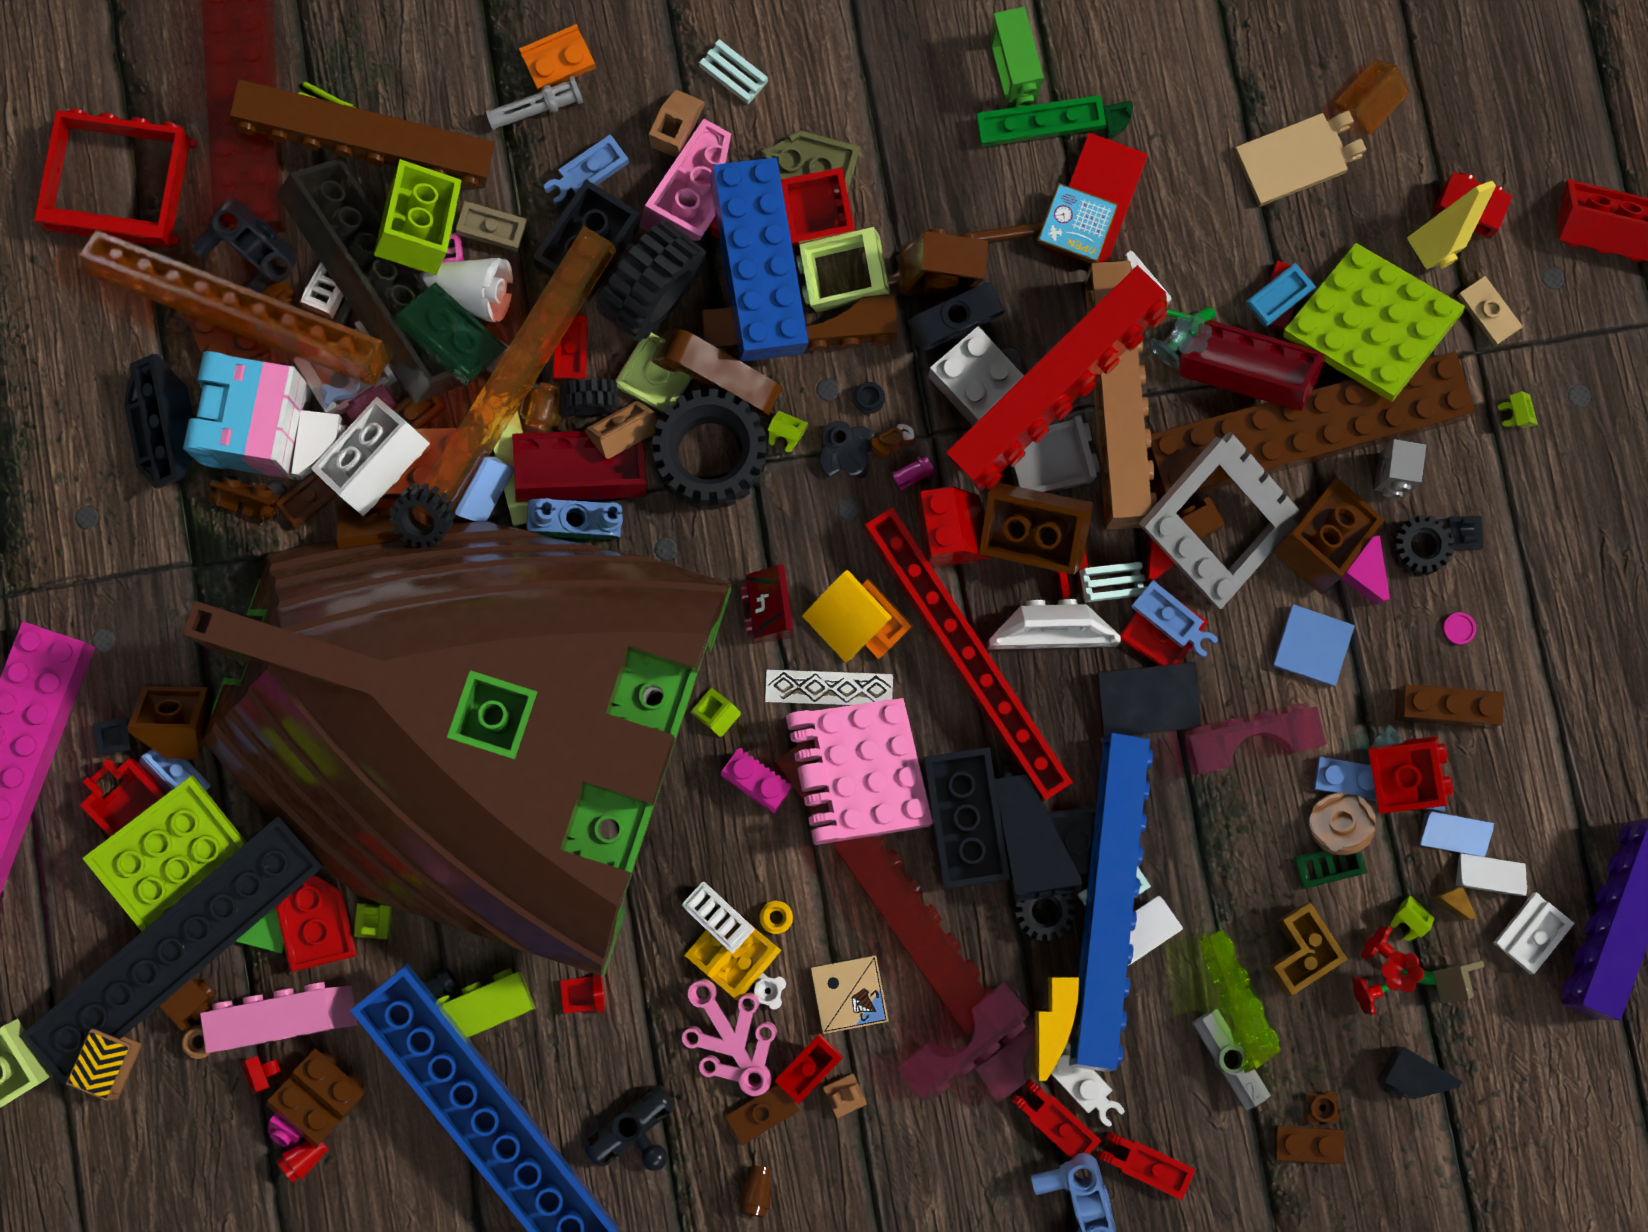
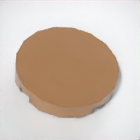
M1346 792L1326 795L1315 804L1310 815L1309 828L1313 840L1321 849L1336 855H1350L1360 852L1370 844L1376 832V816L1372 806L1358 795L1354 797L1345 794Z

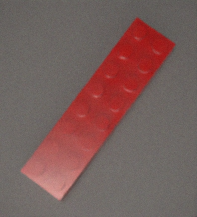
M1137 265L946 452L952 464L980 492L985 488L988 490L993 488L1002 478L1000 473L1009 464L1012 467L1015 466L1025 456L1026 452L1024 449L1032 442L1035 444L1040 442L1049 432L1047 427L1056 418L1060 421L1067 416L1073 408L1071 404L1080 395L1082 397L1087 396L1096 386L1095 380L1103 372L1109 374L1120 362L1119 357L1127 349L1129 351L1134 350L1144 338L1142 334L1150 326L1156 328L1163 322L1168 310L1166 292Z

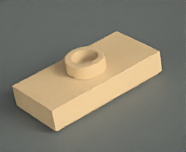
M1486 276L1457 295L1494 347L1523 327Z

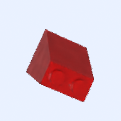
M954 486L920 491L916 508L924 556L932 568L991 559L990 556L979 554L984 525L980 495Z

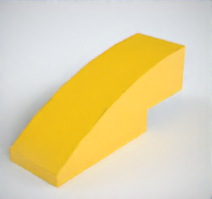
M1048 977V1011H1035L1036 1080L1046 1081L1067 1044L1076 1013L1079 978Z

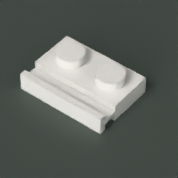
M1537 892L1532 893L1493 942L1494 945L1501 948L1506 955L1529 974L1536 973L1575 924L1551 903L1540 897L1541 895Z

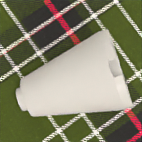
M490 258L445 262L441 264L437 275L424 271L420 274L419 284L426 296L488 322L501 321L507 313L512 294L506 293L507 283H513V274L510 263L505 259Z

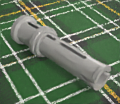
M571 76L567 82L552 87L546 85L542 88V92L490 111L487 110L486 114L492 130H496V128L547 110L550 113H556L560 107L574 102L578 104L584 102L575 77Z

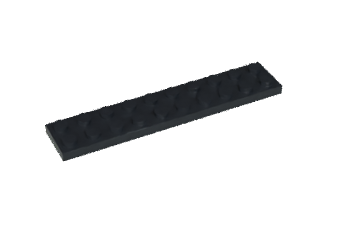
M279 815L19 1037L65 1087L91 1029H96L121 1039L319 871L324 864L285 819Z

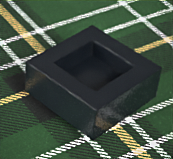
M125 717L93 723L98 756L103 757L134 751L132 734L128 732L129 718Z

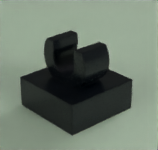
M1449 516L1446 519L1447 528L1451 530L1449 537L1454 538L1455 542L1451 545V548L1454 550H1480L1484 548L1482 516Z

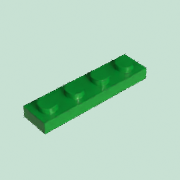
M1101 95L976 114L981 147L1103 130L1106 127Z

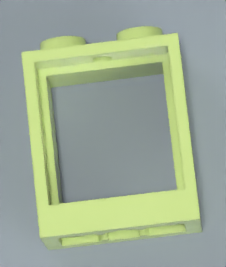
M874 227L799 244L801 255H797V264L800 274H805L806 285L802 286L803 297L806 305L810 304L817 313L853 305L862 297L891 295L880 235ZM864 247L872 287L822 298L815 258Z

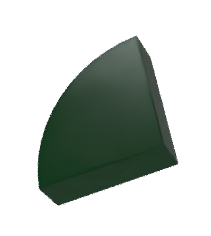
M1132 100L1103 106L1107 139H1112L1121 134L1129 124L1133 112Z

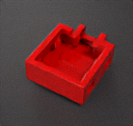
M128 758L121 766L114 760L106 759L102 763L104 766L91 778L87 777L83 781L93 793L80 806L110 837L167 794L134 759ZM109 770L117 779L121 778L123 782L104 799L101 796L104 790L96 782Z

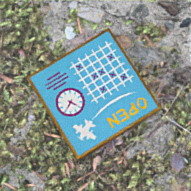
M1058 183L1036 244L1088 263H1097L1118 204Z

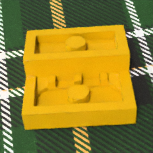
M848 570L839 576L802 615L845 663L850 661L892 618Z
M728 913L715 929L718 930L731 915ZM737 922L724 937L728 940L741 925ZM755 928L750 936L732 954L706 929L684 956L739 1002V999L746 994L781 950Z

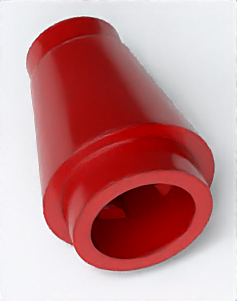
M306 1140L281 1153L283 1157L276 1162L293 1183L298 1178L302 1180L329 1149L324 1142L316 1149Z

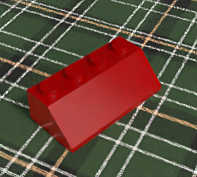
M1567 179L1557 221L1559 240L1572 247H1579L1580 245L1590 247L1601 254L1615 253L1624 255L1627 259L1635 262L1648 261V198Z

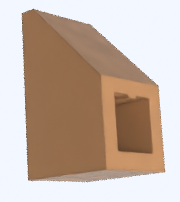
M675 90L662 105L649 133L651 148L677 158L691 136L705 101Z

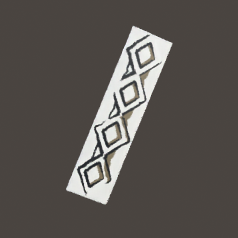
M766 670L765 702L857 705L892 700L893 674Z

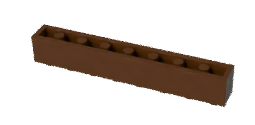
M238 79L230 113V126L242 134L254 135L259 133L267 135L269 139L275 142L286 143L288 140L300 143L303 148L317 151L321 148L333 151L334 155L341 158H351L352 156L365 159V162L375 166L387 164L397 168L401 159L461 179V185L470 189L485 188L495 144L493 141Z

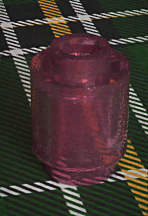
M382 383L377 387L371 386L348 402L350 409L346 412L354 422L376 397L390 408L396 406L397 403Z

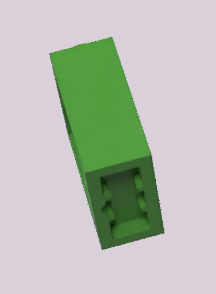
M1025 6L994 13L989 41L1007 107L1032 105L1034 101L1038 100L1044 76Z

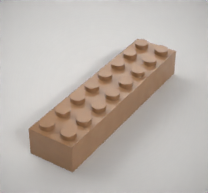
M1130 261L1091 263L1084 280L1087 314L1131 272ZM1143 340L1134 350L1129 351L1127 349L1119 357L1120 362L1109 374L1103 372L1095 380L1097 384L1093 389L1105 530L1141 528L1139 523L1157 504L1156 493L1150 492L1149 481L1154 479L1153 461H1148L1147 448H1151V432L1149 428L1145 429L1144 416H1148L1149 412L1147 397H1142L1141 385H1145L1146 372L1145 366L1139 365L1138 354L1143 352Z

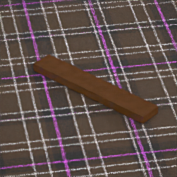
M426 382L392 408L394 412L414 429H422L447 409ZM312 472L277 500L274 505L296 530L339 495L315 472Z

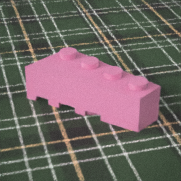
M320 982L305 985V992L294 994V988L273 992V999L264 1000L263 994L242 998L243 1005L233 1006L232 1001L212 1004L213 1011L200 1013L206 1053L358 1025L357 1019L350 1011L355 1006L352 986L325 988V983Z

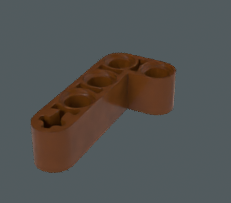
M679 328L664 331L651 358V361L657 366L674 373L683 372L711 389H718V392L724 396L727 391L735 394L736 401L740 403L743 399L750 405V411L764 417H769L782 390V386L698 336Z

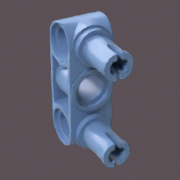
M548 498L528 500L526 531L546 537L618 540L621 538L622 506L617 503L552 500ZM568 513H577L582 518V525L579 527L571 526L566 520V515Z
M1079 1153L1073 1156L1070 1161L1061 1164L1059 1169L1032 1174L1031 1179L1036 1195L1065 1189L1067 1192L1071 1191L1075 1215L1080 1226L1077 1232H1116L1109 1195L1103 1183L1098 1163L1093 1156ZM1079 1169H1087L1092 1175L1088 1178H1080L1075 1175V1172Z

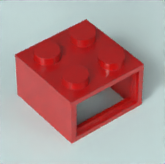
M843 167L781 179L793 248L800 247L799 244L855 232Z

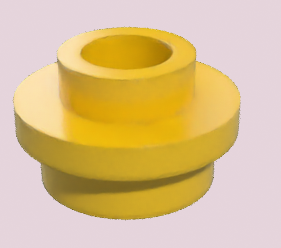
M781 901L767 903L760 913L762 927L772 934H781L787 931L793 921L790 907ZM774 911H779L783 915V920L779 924H774L770 921V915Z

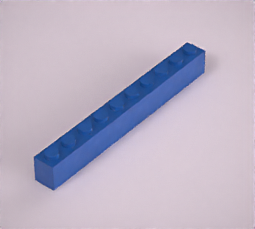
M1111 733L1103 739L1078 974V1002L1070 1049V1067L1111 1072L1117 1070V1065H1120L1123 1059V1045H1119L1120 1033L1124 1031L1127 1022V1013L1123 1011V1003L1130 990V978L1126 977L1127 964H1131L1134 952L1133 945L1129 944L1130 933L1134 931L1137 922V913L1133 911L1134 898L1138 897L1140 890V879L1136 878L1137 865L1140 866L1143 859V846H1139L1140 834L1145 831L1147 816L1143 813V804L1148 799L1150 783L1146 781V774L1153 761V750L1149 749L1150 739Z

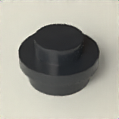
M864 382L855 389L853 402L860 412L874 414L883 407L885 393L878 384Z

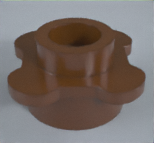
M1327 1091L1325 1094L1309 1092L1306 1094L1305 1102L1308 1104L1309 1110L1306 1119L1309 1124L1315 1126L1320 1122L1335 1124L1339 1121L1340 1115L1336 1103L1338 1096L1335 1092ZM1320 1105L1325 1106L1324 1111H1320Z

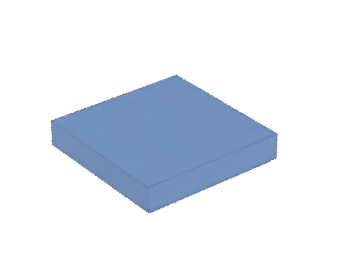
M1294 604L1291 605L1272 667L1330 687H1335L1355 625Z

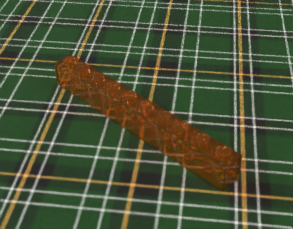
M585 226L579 232L424 482L429 484V490L436 486L440 488L437 494L441 496L445 492L449 496L445 502L452 501L454 505L451 510L452 512H455L483 457H489L616 252L612 242ZM415 506L416 509L433 518L426 509Z
M95 230L80 254L89 275L371 386H375L389 362L384 343L380 339L98 230Z

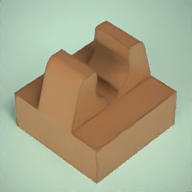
M853 1073L823 1087L836 1118L867 1105Z

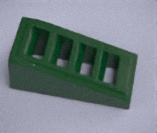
M1325 850L1294 857L1302 888L1307 889L1368 873L1362 850L1352 854L1356 866L1354 869H1349L1346 855H1339L1343 869L1339 873L1336 872L1332 858L1333 854ZM1325 857L1330 875H1323L1319 858ZM1312 860L1317 876L1313 880L1310 879L1306 861Z

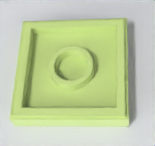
M651 333L648 338H643L637 344L615 382H617L618 389L663 414L668 405L672 408L677 405L676 399L685 393L693 378L683 372L674 373L667 371L651 361L661 339Z

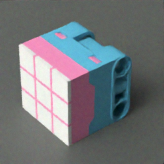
M204 351L197 382L202 388L197 419L191 418L188 421L183 449L198 463L208 467L228 468L294 480L295 477L291 472L300 411H308L312 390L296 368L292 366Z

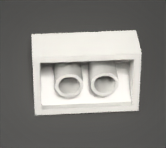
M376 397L311 469L341 498L364 516L378 503L385 492L400 479L407 468L422 455L430 443L382 400Z

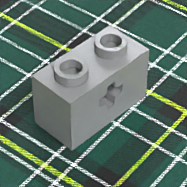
M1396 439L1389 443L1378 455L1374 490L1383 492L1385 497L1402 498L1403 495H1407L1422 483L1426 444Z

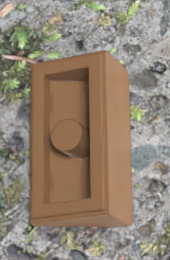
M635 401L587 427L584 431L606 459H610L655 434L657 419L652 409L639 401Z

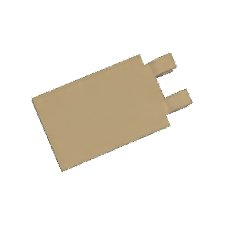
M1349 110L1333 117L1329 121H1326L1324 114L1321 113L1235 148L1234 152L1258 207L1345 174L1348 170L1346 163L1362 158V153L1367 150L1362 138L1343 147L1338 136L1339 133L1349 130V125L1354 122Z

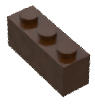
M1405 684L1396 689L1395 721L1492 729L1503 725L1504 692Z

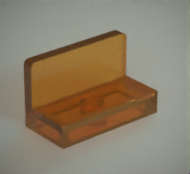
M1374 59L1334 103L1339 112L1343 113L1349 110L1352 116L1357 117L1363 131L1371 135L1404 100L1410 90L1397 65Z

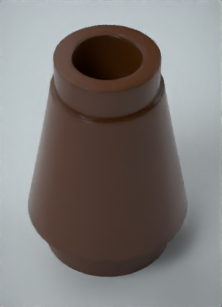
M756 1165L751 1166V1171L737 1202L740 1204V1213L765 1218L766 1211L770 1210V1168Z

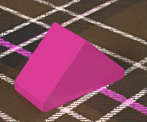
M1373 536L1341 578L1375 605H1382L1390 600L1380 536Z

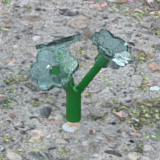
M1207 307L1193 315L1168 309L1166 311L1167 316L1178 318L1175 322V329L1172 331L1171 337L1166 344L1161 340L1158 341L1151 338L1149 340V344L1152 346L1151 350L1166 365L1179 369L1180 361L1175 353L1178 348L1184 354H1190L1193 351L1202 352L1207 348V340L1212 335V329L1204 323L1215 317L1216 313L1212 307Z

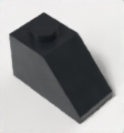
M1395 1046L1377 1079L1378 1082L1385 1085L1383 1091L1399 1101L1403 1097L1417 1099L1459 1088L1462 1083L1461 1080L1402 1046Z

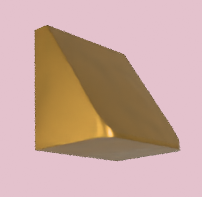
M1462 887L1452 888L1432 897L1434 901L1461 920L1476 918V914Z

